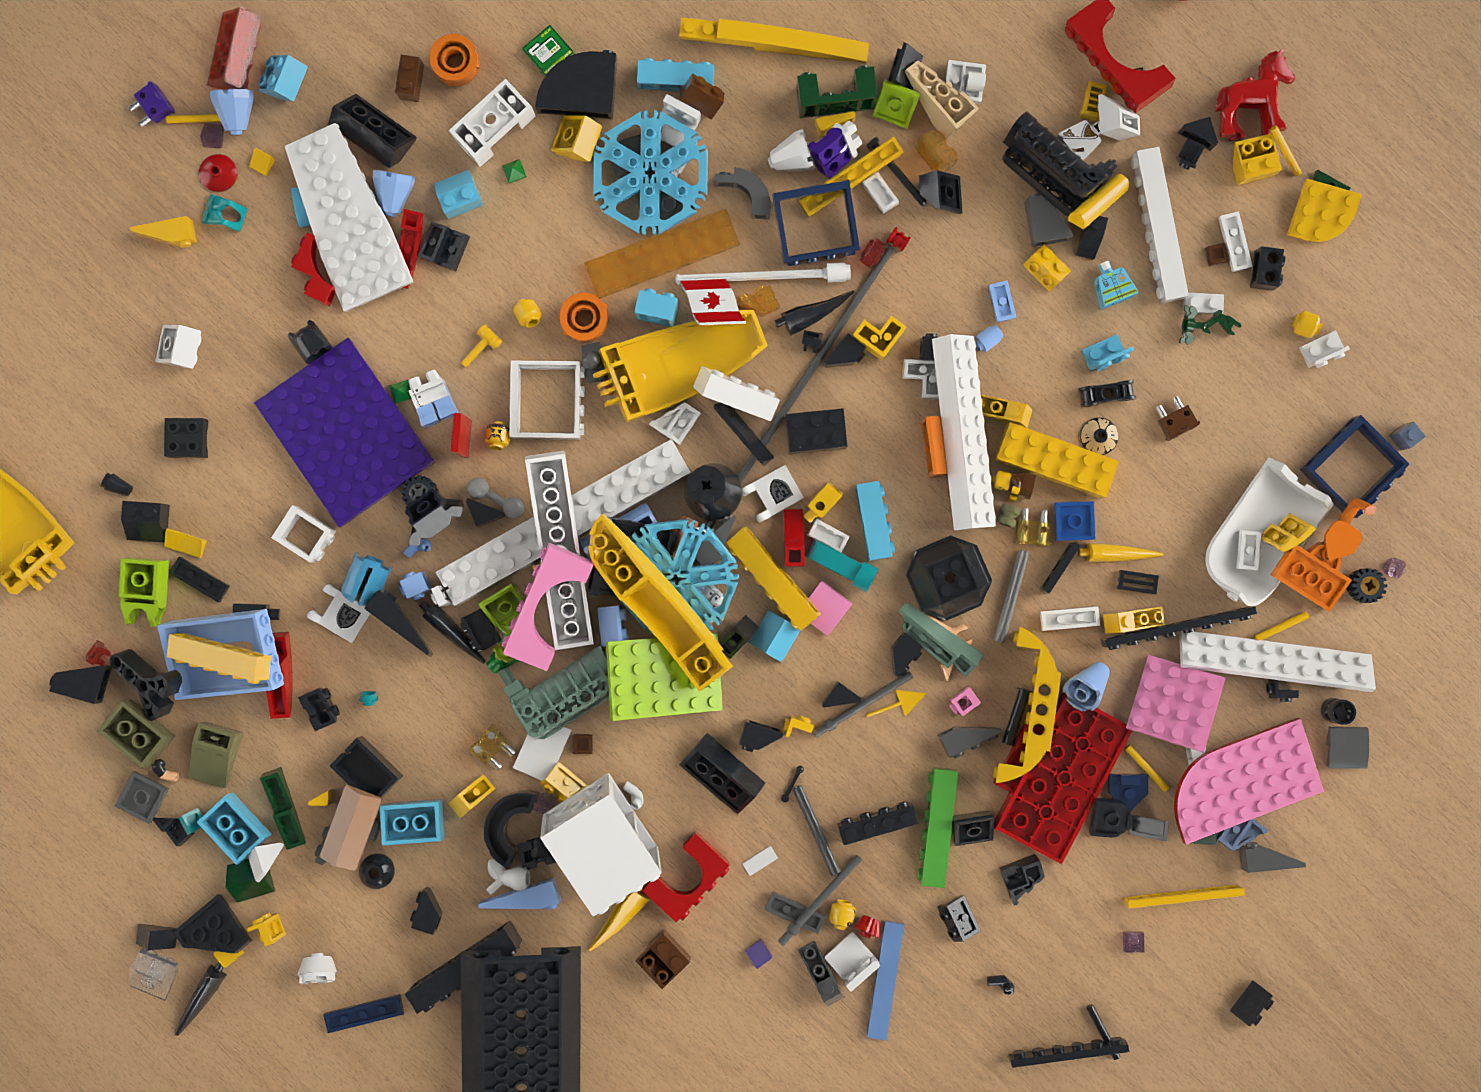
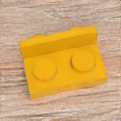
M560 762L556 763L547 777L540 782L543 789L547 793L555 795L560 803L588 786Z
M270 912L263 914L251 921L252 925L247 927L248 932L259 929L258 935L264 946L271 945L286 935L278 913L273 915Z

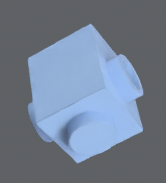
M411 572L404 575V579L400 581L401 586H399L402 595L406 596L407 599L413 598L414 601L425 597L424 593L432 589L425 572L417 574Z

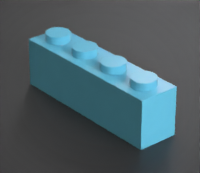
M644 58L643 60H638L637 86L638 89L680 92L692 73L703 77L706 82L714 86L715 68L709 62L697 64L684 60L680 63L669 59L654 61L651 58Z
M879 481L855 485L868 561L893 557L892 553L895 552L894 542L890 541L889 538L892 530L890 522L886 521L885 516L888 515V508L886 503L883 504L882 496H885L884 486L880 485Z

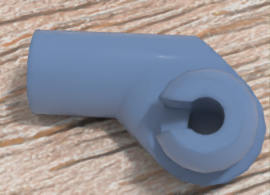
M421 539L420 546L409 545L403 553L411 558L416 551L428 552L431 549V542L427 539Z

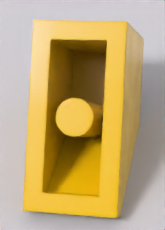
M483 774L448 804L458 817L461 818L494 791L495 787Z

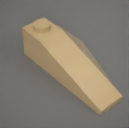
M916 61L904 71L913 89L921 93L919 97L920 102L933 126L945 140L979 110L967 94L962 91L959 93L953 89L950 82L947 81L945 83L939 79L937 73L920 61Z

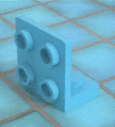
M1116 334L1082 349L1081 353L1089 370L1096 369L1099 372L1112 365V362L1117 364L1130 357L1129 353L1134 349L1130 347L1124 350Z

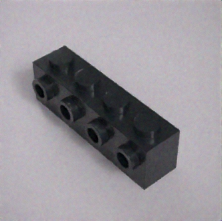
M904 801L897 803L892 808L888 806L882 807L875 813H862L854 819L852 817L840 820V823H837L843 845H848L917 825L918 820L913 804Z

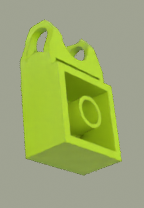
M136 557L121 558L119 597H121L120 607L126 625L135 623L141 609L146 612L151 627L160 625L167 605L169 560Z

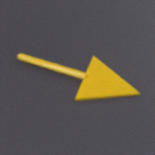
M895 690L899 702L867 713L866 716L870 717L901 705L906 717L927 693Z

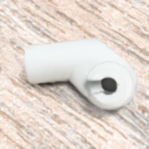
M627 781L623 790L631 795V807L638 810L644 803L643 793L641 789Z

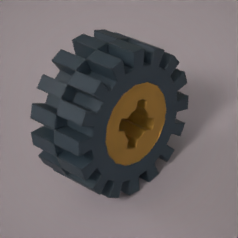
M1359 569L1353 572L1354 575L1349 576L1352 581L1350 582V587H1347V591H1351L1349 595L1354 597L1355 601L1360 603L1377 602L1378 599L1383 598L1382 594H1386L1384 588H1387V584H1384V581L1387 580L1382 578L1383 574L1376 569Z

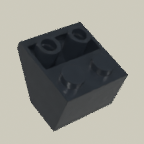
M903 42L902 49H897L888 81L913 90L904 71L916 61L922 62L923 55L908 43Z

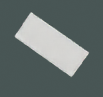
M770 846L744 862L743 866L751 876L778 859Z

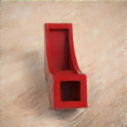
M307 232L306 236L302 237L298 253L292 258L291 267L311 277L304 286V294L330 307L336 294L335 287L328 284L320 274L316 262L317 243L315 236Z

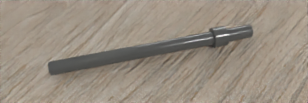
M910 671L907 672L904 676L889 683L835 718H829L822 726L812 731L813 735L817 738L828 730L829 732L834 730L836 725L913 678Z
M857 854L802 915L787 927L788 930L778 940L782 946L793 935L796 936L799 933L800 927L862 861Z

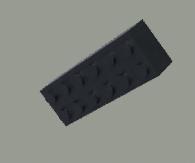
M509 921L464 951L501 950V956H513L520 948L519 945L522 942V938L511 921ZM461 953L415 982L407 990L405 996L417 1014L421 1011H424V1013L428 1012L439 1000L441 1002L445 1001L455 989L457 991L461 990Z

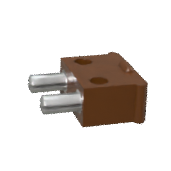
M1178 396L1172 399L1178 409L1177 411L1167 415L1162 405L1155 408L1161 417L1158 423L1167 437L1166 441H1171L1200 424V421H1197L1189 405L1183 406Z

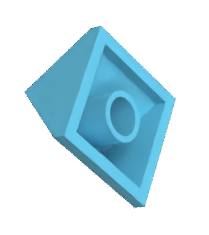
M768 610L759 624L760 628L752 636L749 643L782 662L800 630L795 629L790 622Z

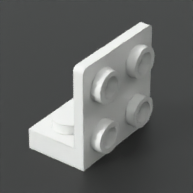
M666 94L663 100L664 108L662 112L695 131L701 120L700 111ZM669 125L661 127V141L674 147L684 140V134Z
M851 932L825 955L827 962L844 980L850 992L880 967L877 958L854 932Z

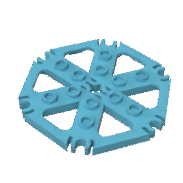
M645 110L644 119L642 118L643 112L640 111L604 133L605 136L610 138L609 140L605 137L600 138L605 142V146L600 148L596 145L595 148L601 154L594 151L593 195L596 196L595 200L597 202L604 199V204L600 206V209L605 210L602 212L640 235L641 227L643 235H647L648 228H652L653 235H657L656 227H658V234L660 235L696 214L697 211L691 207L701 208L696 204L697 199L706 200L700 192L707 195L708 150L705 144L697 146V142L702 138L696 131L661 111L660 118L657 110H654V116L649 118L648 111ZM634 125H638L641 128V156L617 141L620 133ZM663 125H669L684 134V140L661 154V127ZM694 159H697L699 162V181L696 185H690L671 174V172ZM605 160H609L630 172L609 186L602 184V163ZM650 163L652 170L655 172L652 175L651 183L649 176L646 174V172H649ZM660 191L683 204L682 211L667 220L660 219ZM640 192V216L637 220H631L616 210L618 204Z
M689 519L645 524L640 528L643 536H638L634 532L629 539L661 571L691 606L709 631H712L713 627L710 622L714 621L717 625H720L721 621H723L739 580L734 581L739 578V574L734 575L731 573V570L737 569L738 565H729L730 563H736V560L708 526L705 533H703L705 524H702L700 529H696L694 527L695 520L691 521L689 527ZM680 529L683 532L674 558L657 539L656 534L658 531ZM705 540L711 542L722 556L720 563L692 566L700 545ZM675 574H677L679 578H683L679 581V583H676L675 580L671 579L674 577ZM725 584L727 591L719 607H713L697 588L700 586ZM622 601V603L626 606V608L631 612V614L636 618V620L640 623V625H641V626L645 629V631H646V630H647V626H646V625L639 619V617Z

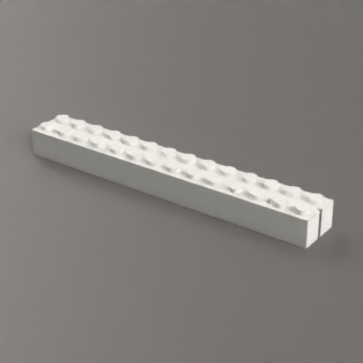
M672 439L571 495L578 538L591 531L594 522L601 514L615 518L691 475ZM534 517L436 572L442 585L449 587L446 592L454 606L463 604L541 560L539 558L540 552Z

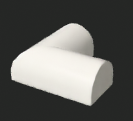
M904 359L903 379L922 380L921 399L939 400L935 361Z

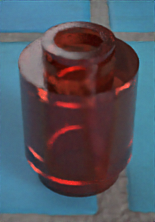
M877 238L875 240L870 239L862 251L859 261L869 268L877 265L886 251L885 244Z

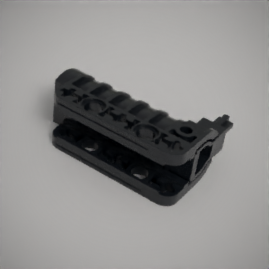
M1028 111L1015 121L1003 141L1008 147L1002 156L1003 162L1065 216H1069L1102 187L1117 168L1116 160L1114 159L1112 161L1109 159L1105 164L1099 162L1096 166L1093 163L1088 165L1069 146H1066L1057 136L1055 137L1048 131V128L1041 125ZM1023 167L1028 168L1030 172H1027ZM1051 191L1056 192L1059 197H1056Z

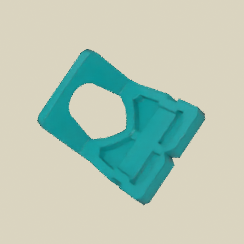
M210 194L206 205L207 209H205L201 220L202 223L224 225L240 232L247 208L232 200ZM230 206L239 213L240 218L237 222L224 220L221 211Z

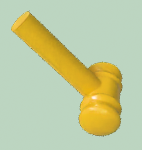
M482 325L477 330V335L482 340L461 362L466 368L487 345L491 346L492 349H497L502 343V339L498 338L487 325Z

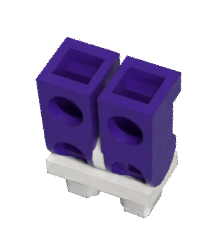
M847 121L843 126L836 123L817 143L812 141L807 145L812 158H814L817 170L828 179L844 167L852 157L855 158L858 155L856 149L862 144V141L854 133L857 131V128L850 121Z

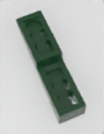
M282 767L263 773L260 780L274 811L273 818L286 849L305 844L306 839Z

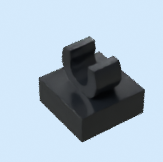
M804 330L802 344H804L803 350L806 352L807 347L811 345L814 346V353H817L818 347H821L823 333Z

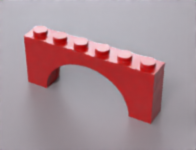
M1095 0L1067 20L1065 33L1069 39H1073L1077 44L1078 50L1088 57L1090 64L1100 71L1101 77L1111 84L1115 94L1122 97L1126 107L1130 110L1132 109L1136 114L1172 88L1176 78L1164 64L1152 70H1135L1116 61L1107 50L1103 39V28L1113 18L1115 7L1109 0Z

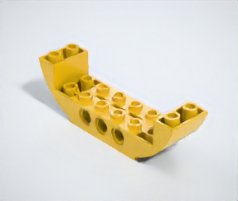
M1019 627V631H1015L1014 644H1017V648L1020 650L1040 653L1036 654L1034 662L1035 667H1038L1037 673H1033L1031 685L1035 686L1034 693L1030 692L1028 704L1032 705L1031 712H1027L1026 724H1029L1028 732L1024 731L1023 743L1026 744L1025 751H1021L1020 763H1023V767L999 763L998 767H994L993 778H996V783L1011 781L1023 776L1041 761L1046 751L1050 752L1061 673L1057 672L1054 659L1043 642L1023 627ZM1041 687H1048L1050 689L1049 695L1042 696L1039 693ZM1039 706L1047 708L1048 711L1045 715L1040 716L1036 713ZM1036 725H1042L1045 728L1042 735L1034 733L1033 729Z

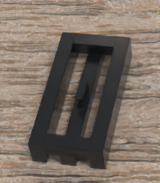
M1119 570L1120 575L1117 589L1157 594L1159 575ZM1124 575L1150 578L1154 580L1153 582L1132 580L1124 578ZM1123 582L1152 586V590L1123 586Z

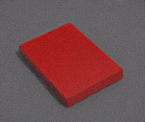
M455 413L453 416L450 451L462 458H469L472 420L462 413Z

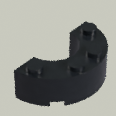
M520 790L510 793L498 801L486 817L484 841L493 859L507 869L512 865L518 850V846L512 843L508 837V821L514 814H530L535 807L540 792Z

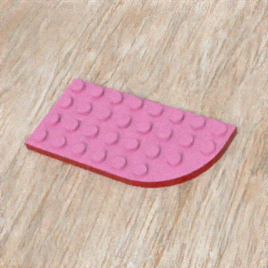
M1295 718L1210 750L1199 756L1188 766L1178 783L1174 799L1175 819L1184 844H1189L1324 792L1301 719Z

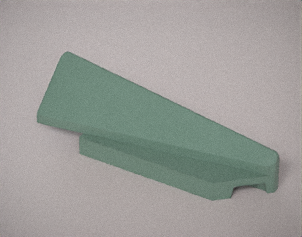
M906 602L899 610L904 621L902 624L903 631L945 667L949 668L954 664L967 677L983 658V653L911 604Z

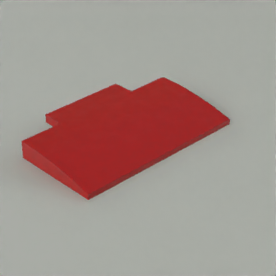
M1062 692L1057 702L1050 752L1046 751L1041 761L1023 776L1001 783H996L995 778L993 782L1009 792L994 820V828L1060 864L1063 863L1094 805L1095 798L1098 797L1132 733V730L1126 729L1127 724L1098 708L1092 711L1091 709L1080 711L1074 708L1066 700L1067 695ZM1026 722L1003 764L1023 767V763H1020L1021 751H1025L1026 744L1023 743L1024 731L1028 732L1029 724H1026ZM1036 725L1033 731L1036 735H1042L1045 728L1042 725Z

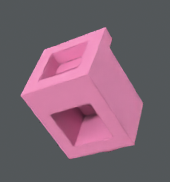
M966 686L949 700L951 702L949 707L955 715L959 713L963 717L981 702L971 688ZM962 698L966 701L963 706L959 704V700Z

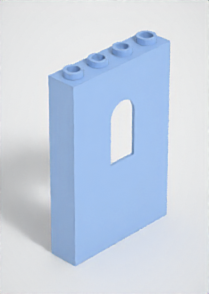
M267 609L171 620L157 625L168 672L177 670L182 676L179 692L174 694L175 700L271 691L284 685ZM188 633L221 643L248 641L253 645L255 652L271 656L269 677L267 680H260L259 683L253 684L248 683L247 679H233L232 675L217 674L218 671H205L203 667H190L189 663H176L175 659L167 657L169 634Z

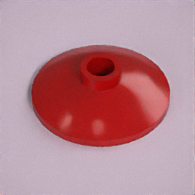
M214 154L207 157L199 169V177L202 184L214 192H223L230 189L236 182L238 175L235 163L229 157L222 154ZM218 168V173L213 174V171Z

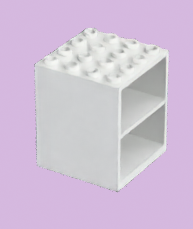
M609 773L543 814L540 838L592 916L605 913L612 904L622 902L626 895L631 892H638L645 883L653 882L660 877L662 871L658 847Z

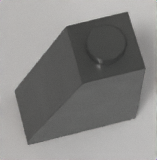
M1039 193L1032 194L1026 199L1024 205L1032 247L1070 241L1073 237L1072 231L1050 202Z

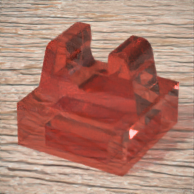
M96 640L86 654V662L102 666L105 664V661L100 657L102 655L110 657L111 651L104 646V643Z

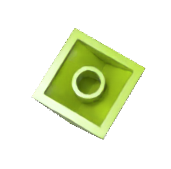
M510 584L478 603V605L495 627L499 629L498 627L501 624L505 625L512 621L513 618H517L519 612L516 610L519 602L525 599L517 585Z

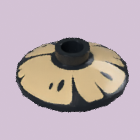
M1094 418L1087 421L1082 427L1080 440L1085 449L1105 455L1116 447L1118 431L1110 420ZM1099 432L1104 434L1103 439L1098 437Z

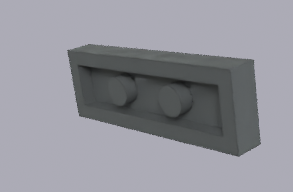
M772 891L765 910L794 923L808 907ZM815 911L801 927L818 934L826 915Z

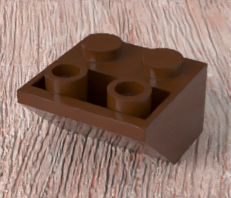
M664 929L649 943L635 962L663 989L690 963L691 956Z

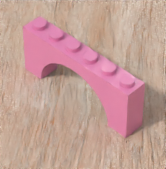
M549 543L547 548L543 547L539 557L542 561L533 570L532 584L528 582L524 594H527L524 601L520 600L516 610L519 612L517 619H512L509 629H511L510 635H505L501 645L504 647L503 654L545 671L548 670L553 659L555 648L548 645L538 634L534 621L536 606L545 592L561 582L581 581L586 583L593 567L592 560Z

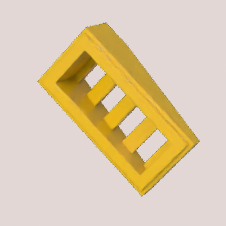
M1088 81L1079 118L1093 122L1099 121L1097 105L1088 102L1099 103V100L1090 97V94L1096 96L1102 94L1105 96L1107 85ZM1091 87L1101 89V92L1093 91ZM1087 107L1096 109V112L1087 110Z
M853 111L816 118L814 126L819 136L824 137L836 123L841 126L847 121L853 123L855 113Z

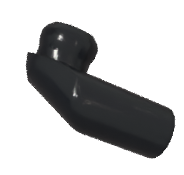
M987 976L988 986H999L1006 995L1014 993V984L1006 976Z

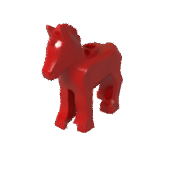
M1284 48L1279 52L1268 53L1261 60L1258 72L1259 79L1254 80L1253 77L1245 78L1219 91L1216 99L1218 102L1214 107L1216 108L1215 112H1220V137H1229L1230 142L1240 141L1245 138V132L1239 127L1236 120L1238 108L1259 109L1262 135L1270 134V129L1273 126H1277L1279 131L1287 129L1278 111V81L1292 84L1295 81V74L1290 70L1286 62L1287 58L1283 56Z

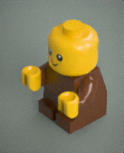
M999 470L996 475H993L992 482H994L995 489L1008 490L1012 493L1009 496L1010 502H1016L1018 495H1023L1025 499L1030 500L1036 475L1028 473L1011 474L1010 472Z

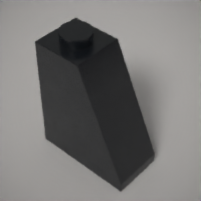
M102 665L56 672L50 679L51 687L49 692L92 704L102 703L112 667L111 665Z

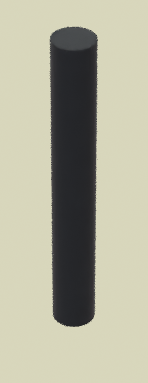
M1088 1005L1086 1009L1103 1041H1109L1111 1037L1094 1005ZM1120 1054L1111 1055L1113 1060L1121 1057Z

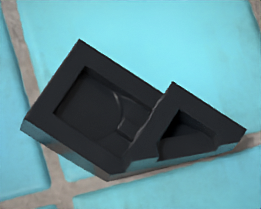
M154 817L152 819L161 832L168 834L176 846L181 847L194 834L193 832L187 835L180 820L177 818Z

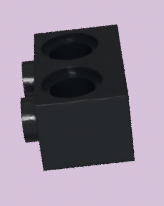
M1261 246L1255 250L1250 288L1273 291L1281 286L1283 282L1281 271L1286 260L1284 249ZM1267 256L1272 257L1273 263L1268 261ZM1265 274L1270 276L1271 282L1266 281Z

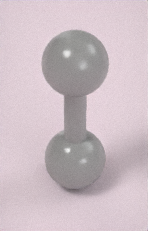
M473 478L469 481L467 491L472 498H489L503 506L504 514L512 519L519 518L524 513V503L519 498L510 497L506 500L490 491L488 483L482 478Z

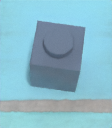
M1415 422L1403 424L1389 435L1400 451L1412 448L1426 437Z

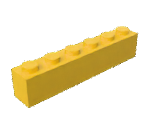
M748 527L742 528L726 542L730 553L738 556L742 567L747 571L749 570L754 575L752 577L753 580L766 589L765 594L771 600L774 599L776 601L779 611L784 615L787 614L791 619V625L795 629L802 631L821 615L818 609Z
M188 633L169 634L167 657L175 659L176 663H189L190 667H203L205 671H218L217 674L232 675L233 679H247L248 683L253 684L259 683L260 680H267L269 677L270 655Z

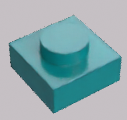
M196 808L178 819L187 835L201 828L197 821L203 816L199 808Z

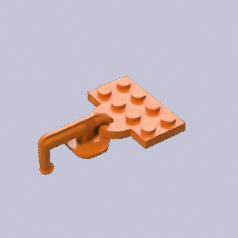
M1352 499L1339 519L1330 525L1324 535L1323 542L1312 545L1307 551L1298 545L1287 550L1270 575L1330 612L1352 581L1339 572L1342 557L1353 554L1363 538L1362 533L1351 526L1350 522L1359 509L1364 510L1366 515H1372L1375 513L1376 507L1361 499Z

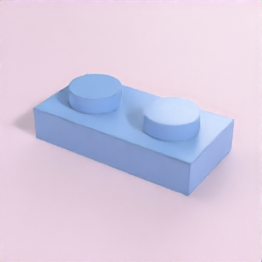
M1008 280L988 285L996 322L1015 319L1016 313Z

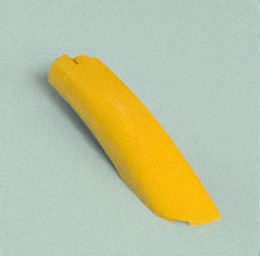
M601 514L594 522L589 534L591 535L590 545L588 546L589 554L594 566L618 599L622 600L651 630L700 692L732 668V664L723 654L721 645L676 588L609 518Z

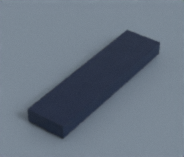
M398 994L326 1012L323 1016L327 1033H332L400 1016L405 1012L401 995Z

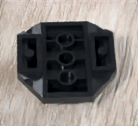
M951 535L915 550L906 573V578L920 610L944 621L980 607L992 583V578L978 546ZM948 572L954 575V581L950 584L945 581V575Z

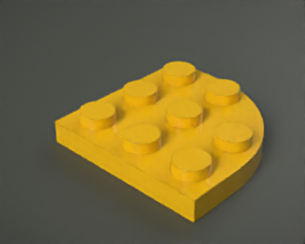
M1305 179L1286 236L1309 242H1322L1335 238L1351 224L1362 194Z

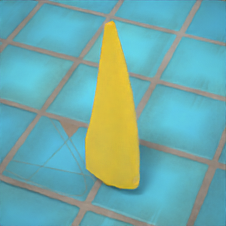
M1086 543V548L1078 549V556H1086V562L1133 561L1163 556V553L1113 544Z
M642 889L636 893L631 892L626 895L622 902L615 905L605 925L588 948L589 951H592L616 934L646 905L650 898Z

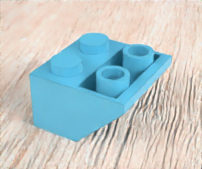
M271 55L266 61V70L258 81V91L283 101L294 102L308 66L289 55Z

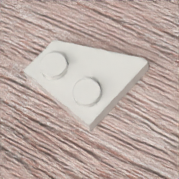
M684 402L676 409L665 413L655 421H651L649 425L681 445L701 413Z

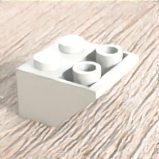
M1102 94L1098 95L1099 103L1097 108L1100 120L1098 127L1101 134L1119 141L1140 135V118L1137 114L1117 100Z

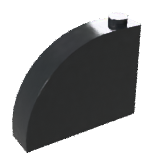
M611 50L581 52L557 63L547 73L539 87L535 104L537 113L613 119L618 62L616 53H613Z

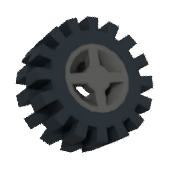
M417 475L416 477L412 476L410 480H406L407 483L403 484L402 487L404 489L401 491V494H403V501L408 506L432 488L438 492L439 490L436 488L437 485L433 480Z

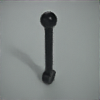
M803 766L797 767V772L787 792L781 797L783 802L789 801L788 796L800 773L804 771Z

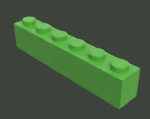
M933 767L932 772L929 771L928 783H931L930 791L926 792L928 810L924 811L923 817L924 822H926V828L922 829L921 841H924L923 849L920 848L919 860H922L921 868L917 869V879L921 886L945 888L958 771L953 769Z

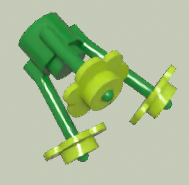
M501 624L498 627L504 635L498 645L494 647V652L486 663L487 668L495 674L519 661L503 654L504 647L501 645L505 635H510L511 629H509V624Z

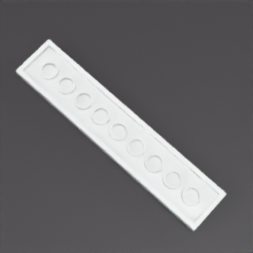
M1180 631L1181 668L1373 692L1376 689L1371 654L1262 640L1257 641L1255 639L1201 632L1183 633V631Z

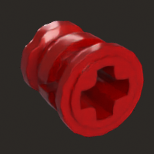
M895 227L886 243H892L893 247L900 248L899 251L902 252L911 237H906L905 233L898 232V227Z

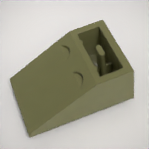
M210 722L198 723L192 742L188 777L226 788L243 732Z

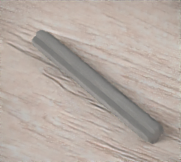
M1025 550L1018 551L994 640L1001 643L1005 642L1029 556V552Z

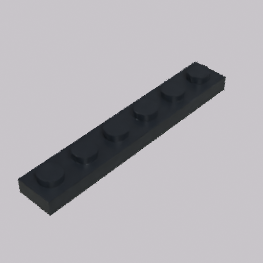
M1112 1037L1109 1041L1096 1039L1086 1044L1074 1042L1071 1046L1054 1045L1049 1049L1037 1047L1032 1049L1033 1051L1027 1052L1016 1050L1013 1054H1009L1012 1068L1130 1051L1125 1038Z

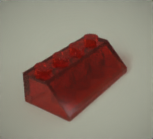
M241 7L222 13L207 86L224 90L247 88L249 84V70L253 65L252 56L257 47L256 37L261 29V16Z

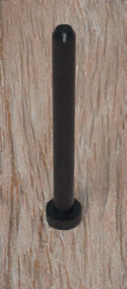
M877 137L873 138L867 144V147L874 150L880 146L878 143L880 140ZM890 162L887 165L916 201L924 207L927 204V200L920 195L917 188L895 162Z

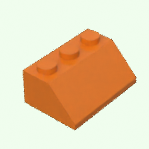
M941 416L925 417L921 421L928 476L929 478L946 476L948 474Z

